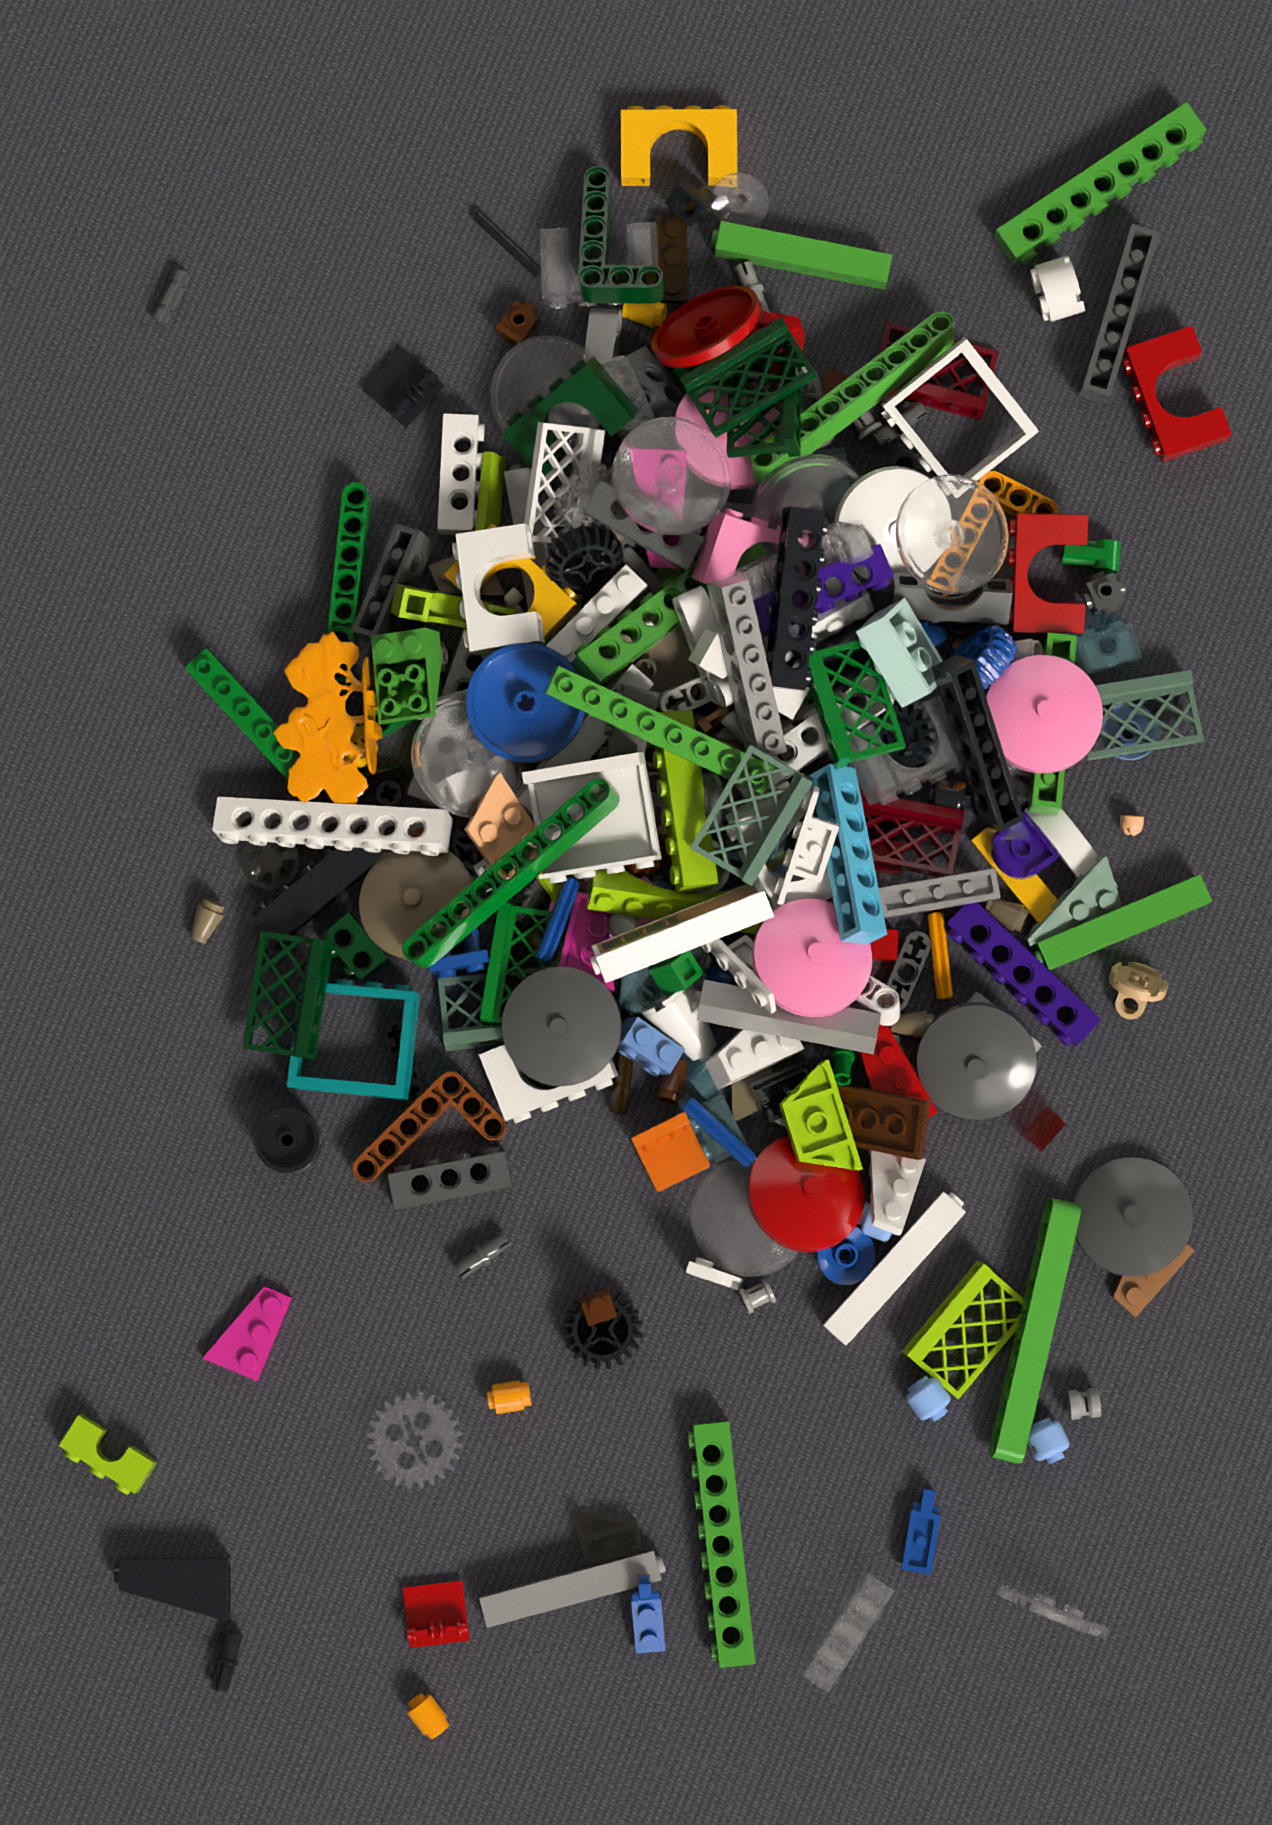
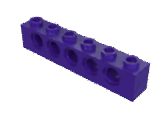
M878 543L819 568L818 578L821 579V590L819 595L816 596L815 608L818 609V614L835 608L833 602L844 598L847 603L862 597L861 591L872 586L873 591L890 585L888 579L894 577L881 544ZM857 566H864L868 570V578L863 583H857L852 578V571ZM836 577L841 583V589L836 594H828L825 591L824 584L827 579ZM774 588L752 597L756 614L759 617L760 633L763 634V637L769 635L771 617L769 607L772 603ZM795 591L792 595V603L798 608L800 606L797 601L798 592ZM792 621L790 624H791V626H793V625H795L796 623H795L794 621Z
M978 903L964 905L945 925L949 929L946 934L958 945L963 942L970 949L968 954L976 963L981 965L984 962L992 970L989 974L1000 985L1006 983L1014 991L1011 995L1021 1005L1024 1006L1026 1003L1035 1010L1033 1016L1044 1026L1049 1023L1057 1031L1054 1034L1055 1037L1068 1047L1070 1044L1073 1047L1078 1046L1101 1021L1086 1004ZM978 926L985 931V939L983 941L976 942L971 938L970 929L972 927ZM994 947L1005 949L1007 958L1004 962H997L993 959L991 952ZM1016 967H1023L1027 970L1029 977L1026 982L1021 983L1015 980L1013 971ZM1044 987L1049 991L1050 999L1047 1003H1041L1036 999L1035 991L1037 988ZM1064 1007L1070 1010L1072 1019L1069 1023H1062L1058 1020L1057 1011L1059 1008Z

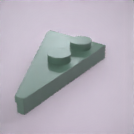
M1098 855L1095 859L1097 862L1084 876L1081 874L1075 880L1072 888L1066 890L1051 906L1052 911L1041 923L1037 922L1030 929L1029 934L1024 938L1027 945L1032 946L1122 907L1106 855Z

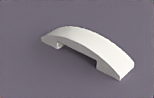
M1025 809L1026 813L1076 879L1081 874L1084 876L1097 862L1095 859L1098 855L1062 809L1057 815L1027 812V809Z

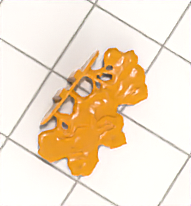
M334 632L323 634L318 643H307L300 650L299 656L292 659L284 669L292 687L298 692H302L308 698V704L305 707L294 708L288 716V722L281 724L273 734L284 749L297 750L300 754L295 764L289 769L287 788L291 795L297 796L304 803L317 797L321 789H325L334 803L357 804V797L362 795L368 788L367 779L358 771L356 762L361 756L366 755L368 769L370 773L374 774L377 767L376 739H382V727L376 723L375 718L377 700L376 693L374 692V675L370 657L364 658L362 681H358L350 669L357 663L360 655L359 647L353 642L340 641ZM340 664H346L347 670H342ZM338 672L348 677L346 678V683L350 682V686L339 684L335 680V673ZM342 689L348 690L347 694L339 695ZM353 691L363 693L364 715L350 716L346 712L345 702ZM364 723L365 747L363 748L352 744L350 740L355 725ZM353 755L352 760L347 762L343 760L344 756Z

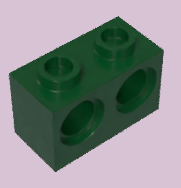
M349 912L321 935L325 940L334 942L332 957L334 959L339 955L345 962V965L341 968L352 981L357 977L361 982L365 981L389 960ZM341 931L351 933V941L346 946L336 944V936ZM360 953L370 955L371 961L366 968L355 966V958Z

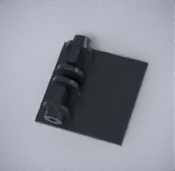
M401 348L363 391L407 429L445 385L437 379L438 376L431 369L427 370Z

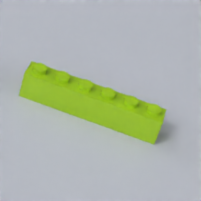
M692 710L658 712L695 730ZM654 745L655 751H653L652 760L654 768L658 769L659 774L657 793L659 797H662L664 807L661 810V821L663 826L667 827L668 837L665 841L667 855H671V883L675 884L676 893L711 890L718 884L716 863L690 849L708 817L701 767ZM711 834L704 835L699 843V846L708 851H713Z

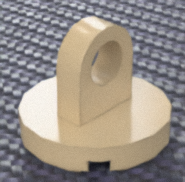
M1122 962L1116 963L1111 968L1109 982L1119 992L1115 1004L1117 1012L1125 1019H1137L1144 1012L1148 1001H1159L1165 997L1168 981L1166 979L1162 980V974L1147 965L1128 962L1127 966H1122ZM1124 999H1134L1138 1003V1008L1134 1010L1127 1008L1124 1004Z

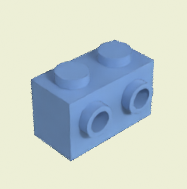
M639 1017L625 1018L622 1023L621 1039L618 1046L619 1052L628 1059H635L643 1065L642 1068L654 1076L671 1074L685 1049Z

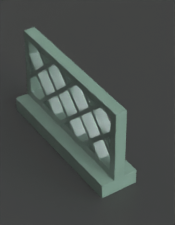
M1191 670L1095 685L1102 702L1104 714L1102 725L1107 718H1110L1122 727L1114 738L1100 730L1099 735L1110 743L1105 750L1092 752L1091 748L1086 755L1087 761L1203 742L1204 737L1192 685L1193 677ZM1187 694L1189 705L1184 712L1170 704L1174 696ZM1153 699L1162 705L1155 716L1140 708L1146 700ZM1125 704L1133 710L1126 721L1111 713L1116 705ZM1165 708L1179 716V719L1172 728L1158 720ZM1189 710L1191 711V716H1192V717H1190L1189 715H1187V713L1189 712ZM1136 713L1151 721L1143 733L1129 724ZM1184 719L1194 726L1195 735L1184 737L1175 730ZM1154 724L1168 733L1161 741H1154L1146 735ZM1125 729L1139 737L1134 745L1126 746L1117 740Z
M750 744L690 849L742 878V881L752 886L811 787L813 778L796 771ZM752 753L764 760L766 771L749 775L746 763ZM768 762L777 768L770 770ZM744 768L746 776L738 778ZM784 771L794 777L787 788L775 790L771 774ZM768 775L772 792L755 796L751 779ZM747 780L751 797L734 801L731 791L733 785ZM784 793L780 802H778L777 794ZM729 794L730 802L723 804ZM773 796L776 805L774 812L760 816L756 800ZM753 801L757 817L739 821L735 805ZM732 806L736 823L719 827L716 817L719 809ZM769 819L767 824L763 828L761 820ZM712 821H714L715 828L708 830ZM758 821L761 831L758 839L745 842L741 826ZM737 827L741 843L724 847L720 831ZM717 832L721 849L708 851L699 846L704 835ZM754 844L753 848L748 854L746 846ZM743 847L746 859L739 869L728 862L726 851ZM722 853L724 860L715 854Z
M542 967L522 969L526 976L543 970ZM517 969L506 978V981L508 978H517L521 982L524 980ZM487 973L443 979L438 978L443 1040L446 1052L504 1045L502 1024L483 1025L475 1019L481 1012L483 998L472 990L479 982L486 981ZM465 983H471V985L467 987ZM457 984L465 992L454 1003L446 997L445 986ZM504 990V995L508 996L509 993ZM469 994L481 1002V1005L472 1015L459 1007ZM447 1003L452 1006L448 1012ZM504 1009L501 1011L500 1017H503ZM455 1010L468 1018L462 1028L449 1029L448 1019ZM472 1022L477 1025L469 1027Z

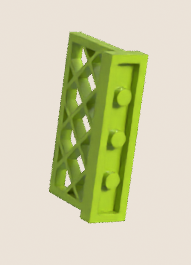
M977 1260L901 1352L932 1378H937L942 1386L959 1400L1017 1329L1020 1314L1017 1318L1006 1319L1005 1302L1017 1301L1022 1305L1024 1298L1000 1279L987 1265ZM990 1279L999 1285V1298L984 1299L983 1288ZM1004 1291H1006L1011 1297L1005 1298ZM979 1294V1300H974V1298ZM1000 1302L1001 1319L985 1320L984 1304ZM979 1304L980 1321L965 1322L964 1310L969 1305ZM959 1317L960 1323H954ZM1006 1323H1012V1324L1007 1328ZM1001 1324L1002 1335L997 1341H987L986 1325ZM981 1325L982 1342L966 1343L965 1327ZM960 1327L961 1344L946 1345L945 1333L948 1329ZM940 1340L941 1346H935ZM993 1345L991 1349L988 1351L987 1346ZM982 1346L983 1358L976 1364H968L967 1348ZM962 1348L963 1365L947 1366L946 1350ZM941 1350L942 1367L930 1368L922 1361L930 1351ZM974 1368L971 1371V1373L968 1374V1369ZM963 1369L964 1381L957 1389H954L948 1383V1371ZM943 1371V1378L936 1372Z

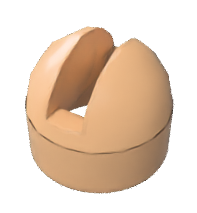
M1120 815V828L1124 834L1136 836L1142 831L1144 816Z

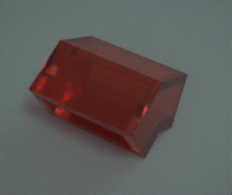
M1046 1107L1021 1136L1034 1148L1036 1147L1042 1152L1066 1124L1056 1113Z

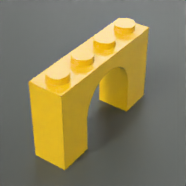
M692 105L684 109L658 106L656 110H644L641 106L627 107V110H621V186H650V153L652 146L661 135L671 130L692 132L704 143L708 155V186L737 185V109H731V107L725 105L715 106L713 109H702L700 106Z
M492 523L487 529L497 528V526ZM535 554L532 558L501 562L493 566L485 574L481 587L495 573L507 568L521 569L526 571L531 577L535 592L533 603L527 612L536 611L542 615L545 645L580 609V606L575 602L578 596L570 588L564 586L561 589L554 581H551L550 577L547 576L545 565L540 568L533 561L537 557ZM459 560L444 574L457 588L456 572H460Z

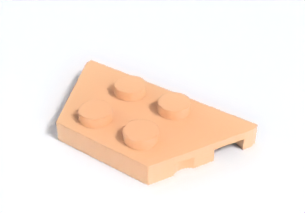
M496 773L491 779L490 787L485 796H482L477 805L475 815L471 817L465 828V831L489 867L535 829L531 818L501 773ZM538 849L532 851L529 860L537 855ZM515 869L508 872L507 878L514 875Z

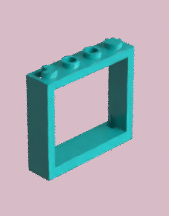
M337 979V984L327 983L326 993L405 1001L396 1085L302 1077L303 1058L290 1056L287 1087L298 1090L409 1100L420 994L412 991V986L395 984V989H383L384 984L377 982H366L365 987L354 986L355 981ZM304 981L298 982V990L303 987ZM297 1004L295 1009V1018L299 1016L300 1010ZM294 1035L292 1036L291 1050H293L294 1048Z

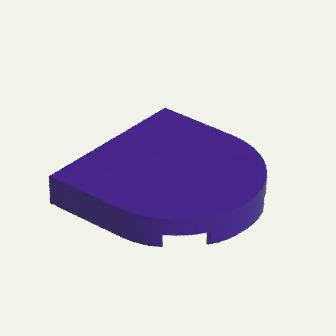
M1025 810L1022 811L1024 820L1002 832L996 831L990 845L991 855L996 866L1004 874L1015 879L1031 878L1060 857Z

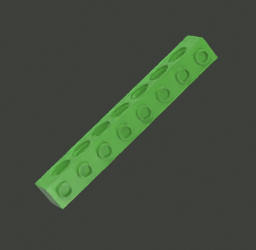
M1187 102L996 229L994 239L1013 266L1019 261L1023 264L1037 255V249L1043 245L1046 248L1052 246L1061 238V233L1067 229L1070 232L1076 230L1085 222L1083 220L1091 213L1096 216L1109 206L1107 202L1115 197L1118 200L1122 199L1132 191L1131 186L1139 181L1141 184L1146 183L1156 175L1155 170L1163 165L1165 168L1170 167L1179 160V154L1185 150L1192 152L1203 143L1202 139L1207 129ZM1175 134L1180 142L1170 143L1166 135ZM1146 149L1152 150L1156 158L1147 159L1143 156L1142 151ZM1126 165L1131 168L1132 174L1123 175L1118 167ZM1103 181L1108 185L1109 189L1107 191H1099L1094 183ZM1079 197L1083 199L1085 206L1076 207L1071 203L1070 199ZM1056 213L1061 217V222L1052 223L1047 219V215ZM1032 229L1037 233L1038 237L1028 239L1024 236L1023 231Z
M758 542L747 548L738 561L734 575L740 576L764 560L770 552L763 542ZM695 560L692 561L687 571L681 570L682 575L677 579L673 576L668 578L660 586L661 591L656 595L652 592L647 594L638 603L640 607L635 611L631 609L626 610L617 619L619 623L614 627L605 626L595 636L597 640L589 644L586 641L574 651L576 657L571 663L578 675L602 686L678 628L681 624L675 608L669 609L665 606L664 602H669L673 605L674 597L688 592L685 586H690L693 589L702 586L709 596L707 584L691 578L696 565ZM642 618L651 620L653 626L647 625ZM621 634L629 636L632 642L625 641ZM599 651L607 652L610 655V659L601 656Z
M560 666L554 667L543 691L544 694L728 780H730L745 754ZM750 756L746 763L749 775L766 771L763 761ZM769 765L770 770L776 769L775 767ZM744 768L738 778L746 776ZM768 775L751 779L755 793H765L769 784ZM747 780L736 783L742 787L749 789Z
M729 1421L693 1424L694 1431H688L690 1450L696 1449L697 1461L691 1462L693 1480L699 1479L700 1491L694 1492L696 1510L702 1509L703 1521L698 1522L699 1540H706L707 1550L706 1552H701L702 1568L703 1570H709L710 1582H704L706 1600H712L713 1612H708L707 1614L709 1631L715 1630L716 1642L711 1643L712 1660L719 1661V1668L756 1664ZM708 1445H715L720 1450V1456L714 1462H708L703 1458V1450ZM712 1475H718L723 1479V1487L717 1492H712L706 1487V1480ZM721 1505L726 1509L727 1514L724 1520L720 1522L711 1520L709 1511L713 1506ZM723 1535L729 1539L730 1545L726 1551L718 1552L713 1548L712 1543L717 1536ZM728 1566L733 1570L731 1580L721 1582L716 1578V1571L719 1567ZM725 1596H731L736 1600V1607L731 1612H724L719 1608V1602ZM732 1626L739 1630L740 1635L737 1641L729 1643L723 1639L722 1633L727 1627Z

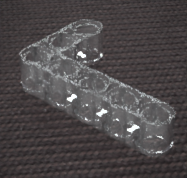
M840 521L828 524L826 535L822 537L821 548L825 552L822 566L831 561L854 564L874 554L862 525ZM805 535L799 538L798 541L805 548L808 545L809 539ZM778 549L717 580L733 575L748 579L753 600L773 591ZM798 562L795 566V572L799 577L805 574V566L801 562Z

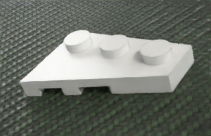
M868 1150V1154H870L869 1177H871L872 1190L870 1193L872 1226L900 1236L926 1159L915 1160Z

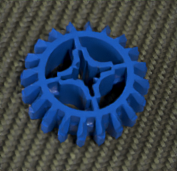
M990 625L985 629H979L975 634H971L967 640H963V643L956 647V651L949 657L958 655L975 660L983 689H987L991 683L996 682V679L1003 675L1005 669L1010 667V662L1014 660L1017 648L1015 647L1016 643L1007 631L998 625Z

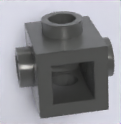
M1100 572L1089 577V582L1086 583L1082 589L1083 593H1081L1087 610L1091 609L1093 616L1101 613L1103 616H1108L1119 611V606L1125 600L1124 595H1126V589L1120 578L1116 579L1114 572L1108 575ZM1107 587L1109 596L1102 595L1100 589Z

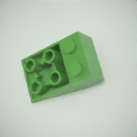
M420 628L371 636L378 723L387 724L435 717L442 664L439 632L428 628Z

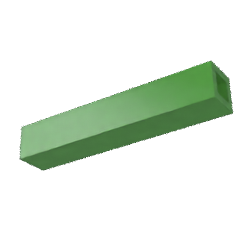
M721 221L719 230H713L711 246L716 247L715 257L740 262L751 261L755 265L881 290L886 288L892 254Z
M1201 874L1038 942L1035 945L1036 951L1033 952V956L1051 971L1211 903L1212 899Z

